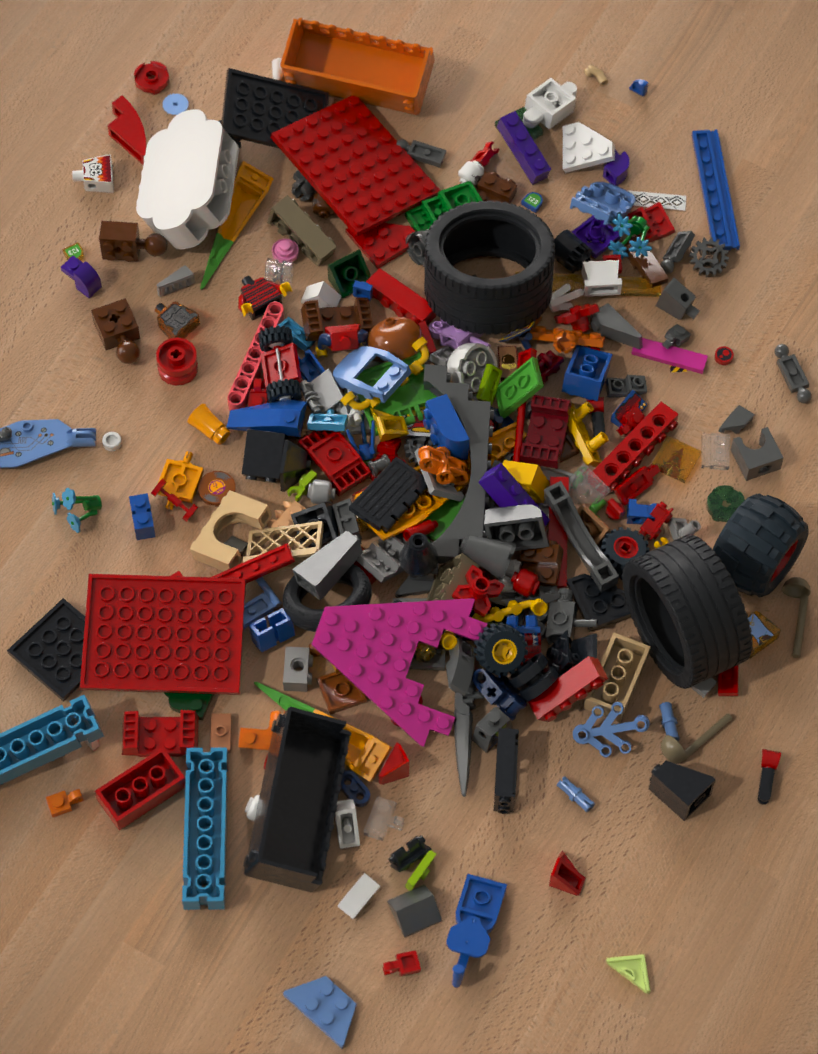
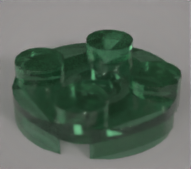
M722 485L714 488L707 498L706 507L714 521L728 522L737 508L745 501V498L740 491L734 490V487ZM723 501L731 504L728 507L722 506Z

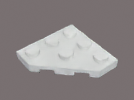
M580 122L563 126V170L565 173L615 160V145L612 141Z

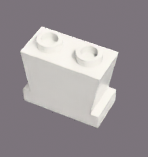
M619 260L583 262L581 273L585 282L584 297L621 295L622 279L618 278Z

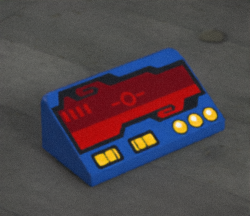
M632 390L612 414L611 422L620 427L624 423L621 418L633 406L637 405L643 411L647 403Z

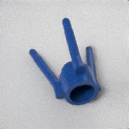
M361 415L362 422H360L363 443L359 444V448H357L349 429H346V433L352 447L361 456L362 460L374 458L376 453L375 421H372L370 445V443H367L363 415Z

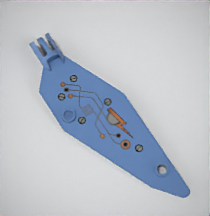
M59 419L21 420L5 426L11 428L12 437L7 441L0 442V468H16L69 447H94L96 445L97 429H72Z

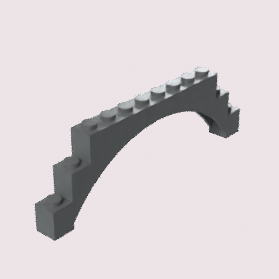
M425 364L424 390L431 391L436 397L448 395L469 437L471 476L465 500L451 525L432 543L437 550L438 564H444L462 553L463 549L460 546L464 537L468 539L469 535L487 538L486 530H483L485 519L484 510L485 506H489V495H485L486 491L478 482L485 472L491 469V460L487 459L488 454H492V443L488 442L489 437H493V426L489 425L490 420H494V409H490L491 402L472 401V391H469V383H450L451 373H447V365ZM438 565L430 574L417 578L410 577V580L434 581V574H438Z

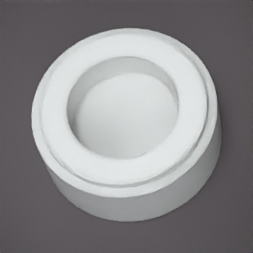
M108 432L102 438L103 447L108 451H116L121 447V437L116 432Z

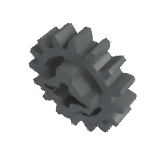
M710 237L709 241L703 238L702 243L696 242L697 247L692 246L691 250L693 252L690 253L689 257L693 259L690 260V264H695L693 270L699 269V275L704 272L706 277H708L709 273L715 277L716 271L721 274L722 268L727 267L725 262H728L729 257L725 255L729 251L723 250L725 244L719 245V239L713 242V237ZM698 252H700L701 258L699 260L697 259ZM719 254L721 255V262H720V263H719V260L717 259V256H718ZM706 255H707V256L713 255L712 260H711L710 258L705 259V258H706Z

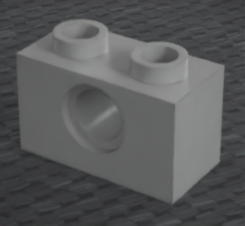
M286 647L283 676L284 691L307 692L308 685L312 684V673H309V667H313V655H310L309 648ZM297 667L303 668L301 671H295L294 669Z

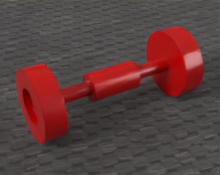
M162 478L151 494L156 497L161 491L168 497L167 499L171 503L186 511L182 519L187 522L196 512L198 506L193 504L190 509L184 506L179 498L163 489L167 482Z

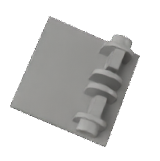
M329 368L311 382L304 380L300 383L301 392L312 413L324 414L339 403L343 397Z

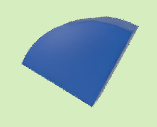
M637 79L630 85L629 89L644 97L647 93L648 81Z

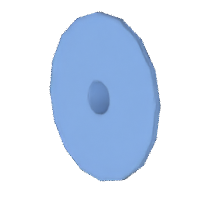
M178 93L168 95L163 101L164 110L172 115H178L186 111L189 106L187 98Z

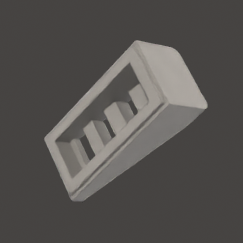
M185 265L157 284L158 296L162 297L195 283L193 272Z

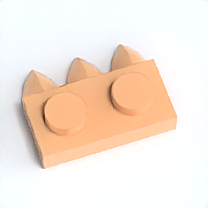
M283 501L285 511L275 510L277 520L269 519L267 526L268 528L294 525L291 514L306 508L297 501Z

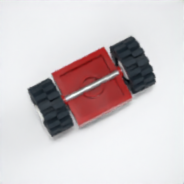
M271 326L270 329L265 328L261 330L258 335L260 349L265 352L260 355L268 402L301 400L300 383L297 381L301 379L297 346L293 343L292 330L289 327L285 328V326H276L275 328Z

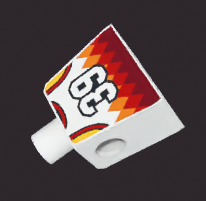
M111 155L85 159L82 161L83 170L72 171L73 182L83 181L86 191L114 193Z

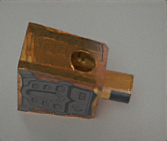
M173 302L168 307L159 303L155 308V312L159 314L157 316L158 327L169 339L177 337L185 339L200 325L199 314L178 302Z

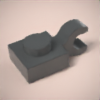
M676 324L666 332L665 338L667 340L662 345L667 349L673 344L681 346L690 339L691 333Z

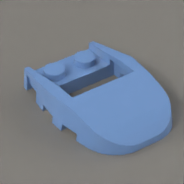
M594 182L590 184L589 188L586 186L582 187L581 192L578 191L576 197H572L570 208H579V211L589 213L598 220H604L603 224L608 225L614 224L612 222L613 219L618 220V214H621L624 219L631 211L636 198L632 193L616 185L606 182Z
M362 346L350 352L336 366L333 371V377L339 387L342 389L346 388L349 392L352 391L355 396L361 394L364 395V398L370 400L378 397L382 403H385L412 372L407 364L390 352L374 347ZM376 356L384 361L388 360L393 363L373 387L356 379Z

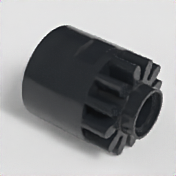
M570 230L562 231L554 239V259L570 272L575 273L582 270L583 262L591 260L592 249Z

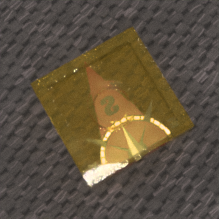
M667 436L652 464L658 465L661 473L685 483L702 451Z

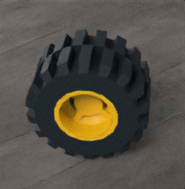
M493 623L490 624L491 628L484 627V632H479L477 635L480 637L479 640L475 639L474 642L477 645L474 648V652L477 654L475 656L476 660L480 662L479 664L495 675L508 676V672L511 674L515 673L514 669H520L522 667L520 665L521 662L525 663L524 655H528V650L525 649L528 645L524 641V636L508 624L498 623L496 625Z

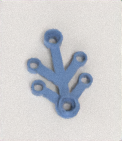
M615 702L602 725L592 728L597 718H601L604 714V708L596 705L593 707L592 714L586 723L579 724L574 728L573 738L579 744H591L600 751L603 757H608L612 753V747L609 744H603L594 737L602 735L618 746L620 752L627 754L632 749L631 743L624 741L614 733L634 729L638 732H645L650 726V720L645 715H639L634 721L611 725L617 715H620L624 710L621 702ZM619 705L621 707V711H615L614 706ZM598 708L602 713L597 715L594 710ZM639 721L644 722L645 726L643 728L638 726ZM580 731L585 732V733H586V737H584V738L580 737V736H579V732H580ZM627 744L629 749L623 750L622 745ZM607 747L610 752L605 754L602 749Z

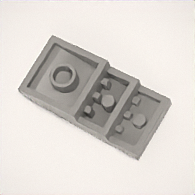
M403 532L384 541L379 539L372 542L370 547L363 550V553L356 560L381 583L404 571L399 561L400 551L407 542L403 537Z

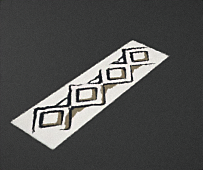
M626 190L636 198L633 206L650 207L660 202L664 209L685 210L686 196Z

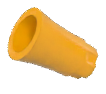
M205 403L199 405L188 418V424L205 434L210 440H214L218 445L223 444L231 434L225 427V424L211 412Z

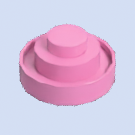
M280 239L272 247L273 258L281 264L294 262L299 254L298 245L291 239Z

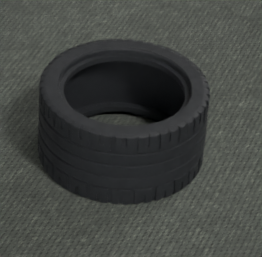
M475 201L470 204L465 203L462 206H456L448 212L446 211L433 222L425 238L424 293L428 305L444 322L470 333H485L486 335L504 334L528 326L545 312L552 297L555 241L552 232H550L551 230L536 214L521 206L507 202ZM493 256L514 261L524 267L525 270L509 277L486 279L467 275L458 271L453 266L465 259Z
M687 534L625 564L622 574L623 589L630 615L634 621L633 623L642 642L645 645L651 646L649 652L651 658H653L658 668L673 684L680 688L688 689L749 659L752 653L753 641L750 622L745 611L746 608L725 565L705 541L695 535Z

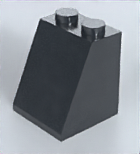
M247 429L241 474L246 476L247 480L257 481V478H265L264 482L276 483V480H280L284 442L289 437L284 433Z
M665 761L662 765L657 764L651 771L652 776L649 779V790L685 821L711 796L716 779L710 775Z

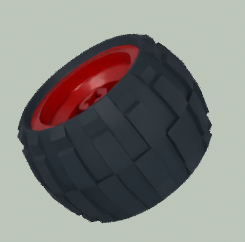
M760 493L748 497L733 513L718 536L712 550H714L725 565L738 591L750 596L756 595L760 598L769 595L781 583L796 562L808 538V524L803 521V517L793 507L782 500L769 495L763 496Z

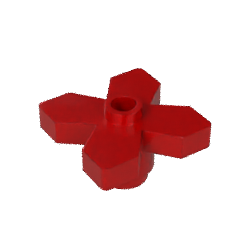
M586 303L581 306H573L569 308L570 311L556 315L554 318L557 324L570 323L573 330L584 332L590 329L588 315L597 313L600 310L598 304L590 305Z
M472 565L465 575L468 585H458L452 594V598L475 599L473 604L474 612L485 617L491 608L489 598L498 597L505 585L496 579L488 581L487 578L483 577L482 570Z

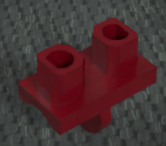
M551 350L546 354L540 353L537 356L543 385L548 381V376L551 373H557L560 370V365L564 362L562 356H557Z

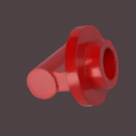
M613 498L609 499L606 515L612 520H620L625 514L624 506Z

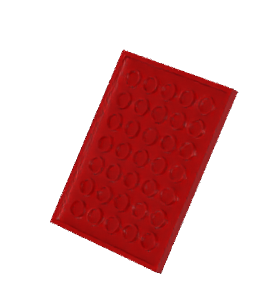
M351 95L271 133L270 138L356 237L421 205L422 201L438 196V192L441 191L405 149L397 145V140L357 96Z
M89 574L80 689L240 695L246 578Z

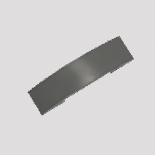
M539 586L535 595L531 594L529 597H525L517 592H501L498 597L489 598V601L507 606L511 600H516L520 603L539 598L547 604L560 598V593L557 586Z

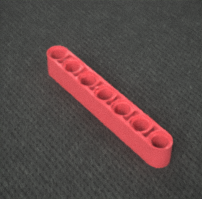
M271 302L267 306L228 394L229 411L245 408L248 403L249 390L254 389V379H258L262 371L260 354L265 353L260 349L258 334L265 328L271 326L275 328L284 320V307L280 302Z

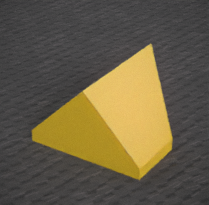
M370 407L381 442L409 434L404 416H394Z

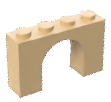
M229 490L227 495L222 498L217 510L212 513L208 523L202 528L198 538L193 541L190 551L194 560L222 571L239 565L243 560L239 550L219 542L218 537L224 528L234 523H245L263 530L272 516L269 506Z

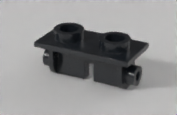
M422 835L419 837L415 836L406 843L407 852L404 847H400L390 854L391 857L388 858L391 863L390 867L399 873L405 871L416 860L425 857L432 848L424 844L426 841Z

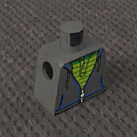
M494 707L477 723L472 741L487 753L498 743L499 728H513L511 719L498 707Z

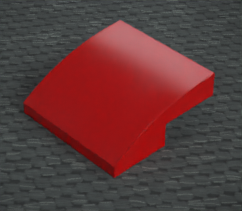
M660 202L646 209L640 207L627 215L629 220L633 216H637L647 221L649 230L646 233L645 240H649V242L662 239L676 232Z

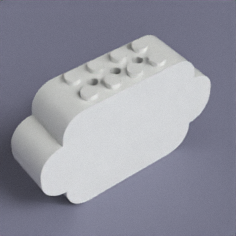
M198 109L184 111L172 119L168 129L156 133L147 144L141 184L139 185L137 213L155 233L163 235L176 249H188L199 245L206 238L208 231L222 225L230 213L239 147L218 121L208 120L206 115Z

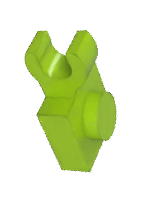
M311 469L308 474H304L299 480V486H292L288 489V496L290 497L293 493H297L295 501L299 502L303 495L306 496L308 494L309 483H313L317 479V473Z

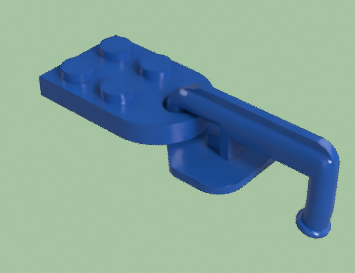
M467 874L456 909V925L450 928L446 941L447 947L451 951L460 953L457 965H454L452 968V985L454 988L461 986L469 957L480 958L487 953L490 943L488 934L496 925L507 884Z

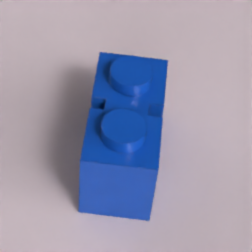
M148 493L129 496L136 539L142 540L156 537Z
M283 608L267 615L270 626L268 628L264 617L249 624L252 642L261 652L276 646L277 641L281 643L295 636L293 622Z

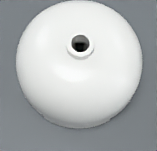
M466 343L457 347L450 355L447 362V373H451V381L453 383H469V391L478 392L486 364H492L498 368L497 360L490 347L480 343Z

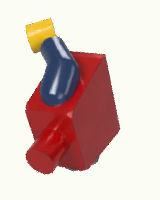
M360 324L325 327V333L319 336L318 346L315 347L317 358L320 356L327 357V347L332 351L358 349L360 344L361 347L368 346L369 334L366 330H360Z

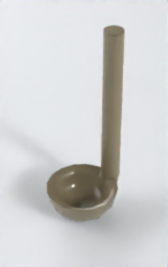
M792 577L784 583L782 592L793 598H801L792 654L794 658H800L808 596L811 594V590L806 580L800 577Z
M726 714L686 750L683 749L676 739L666 735L661 743L662 754L672 763L680 764L727 725L732 720L731 715Z

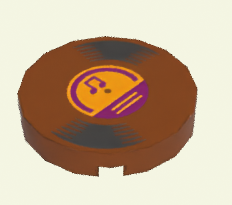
M223 471L206 473L198 483V494L205 504L215 505V507H219L222 498L227 495L229 490L236 492V484L233 477Z

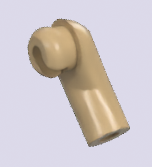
M589 65L584 70L586 76L591 77L594 75L601 86H605L608 83L606 76L599 68Z

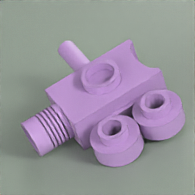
M442 319L429 325L431 337L440 339L441 346H449L453 349L466 343H480L488 347L491 346L489 343L479 339L483 334L470 333L460 328L457 329Z

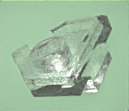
M585 463L571 476L570 497L574 504L599 503L611 491Z

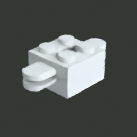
M552 78L548 79L527 95L523 124L533 128L541 122L548 129L554 127L573 113L577 86L572 82L559 85Z

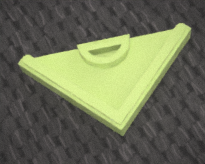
M645 954L606 958V964L646 994L650 993Z

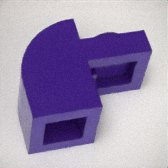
M615 149V160L606 162L607 165L604 166L603 177L610 184L618 186L628 176L630 159L625 151L619 155Z
M72 256L61 266V271L75 281L76 289L89 299L102 287L98 273L88 262L85 261L83 263L75 256Z

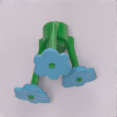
M66 488L65 492L62 493L63 501H60L59 497L56 498L55 493H52L54 515H57V509H60V505L71 510L74 504L82 503L84 510L89 511L79 518L70 512L67 513V521L76 533L80 532V521L97 515V510L102 508L99 495L75 496L73 489Z

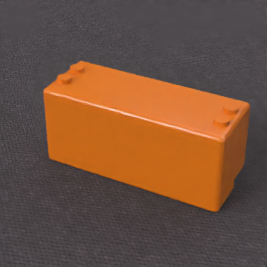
M301 17L298 21L293 19L280 65L285 82L329 92L331 96L344 99L353 95L366 104L419 115L435 59L432 47L427 48L416 43L409 44L402 40L387 39L385 36L378 37L367 32H356L350 28L343 29L333 24H321L318 21H308Z

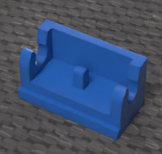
M308 349L305 351V357L300 359L298 356L301 378L303 381L311 382L322 374L325 369L312 351Z

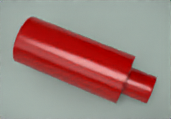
M436 520L423 521L405 529L403 537L408 541L415 533H422L425 536L431 534L438 527V522Z

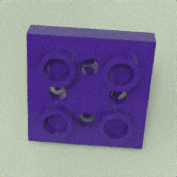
M592 215L574 229L572 233L592 249L591 254L596 259L608 249V246L611 245V240L616 243L621 237L618 231H613V227L610 224L605 225L603 224L604 220H598Z

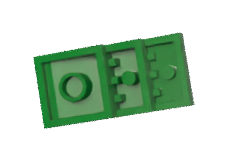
M467 181L439 191L438 196L424 200L421 206L405 212V217L415 232L429 229L433 222L446 211L448 212L450 209L459 205L462 206L465 203L470 204L471 202L483 200L471 181Z

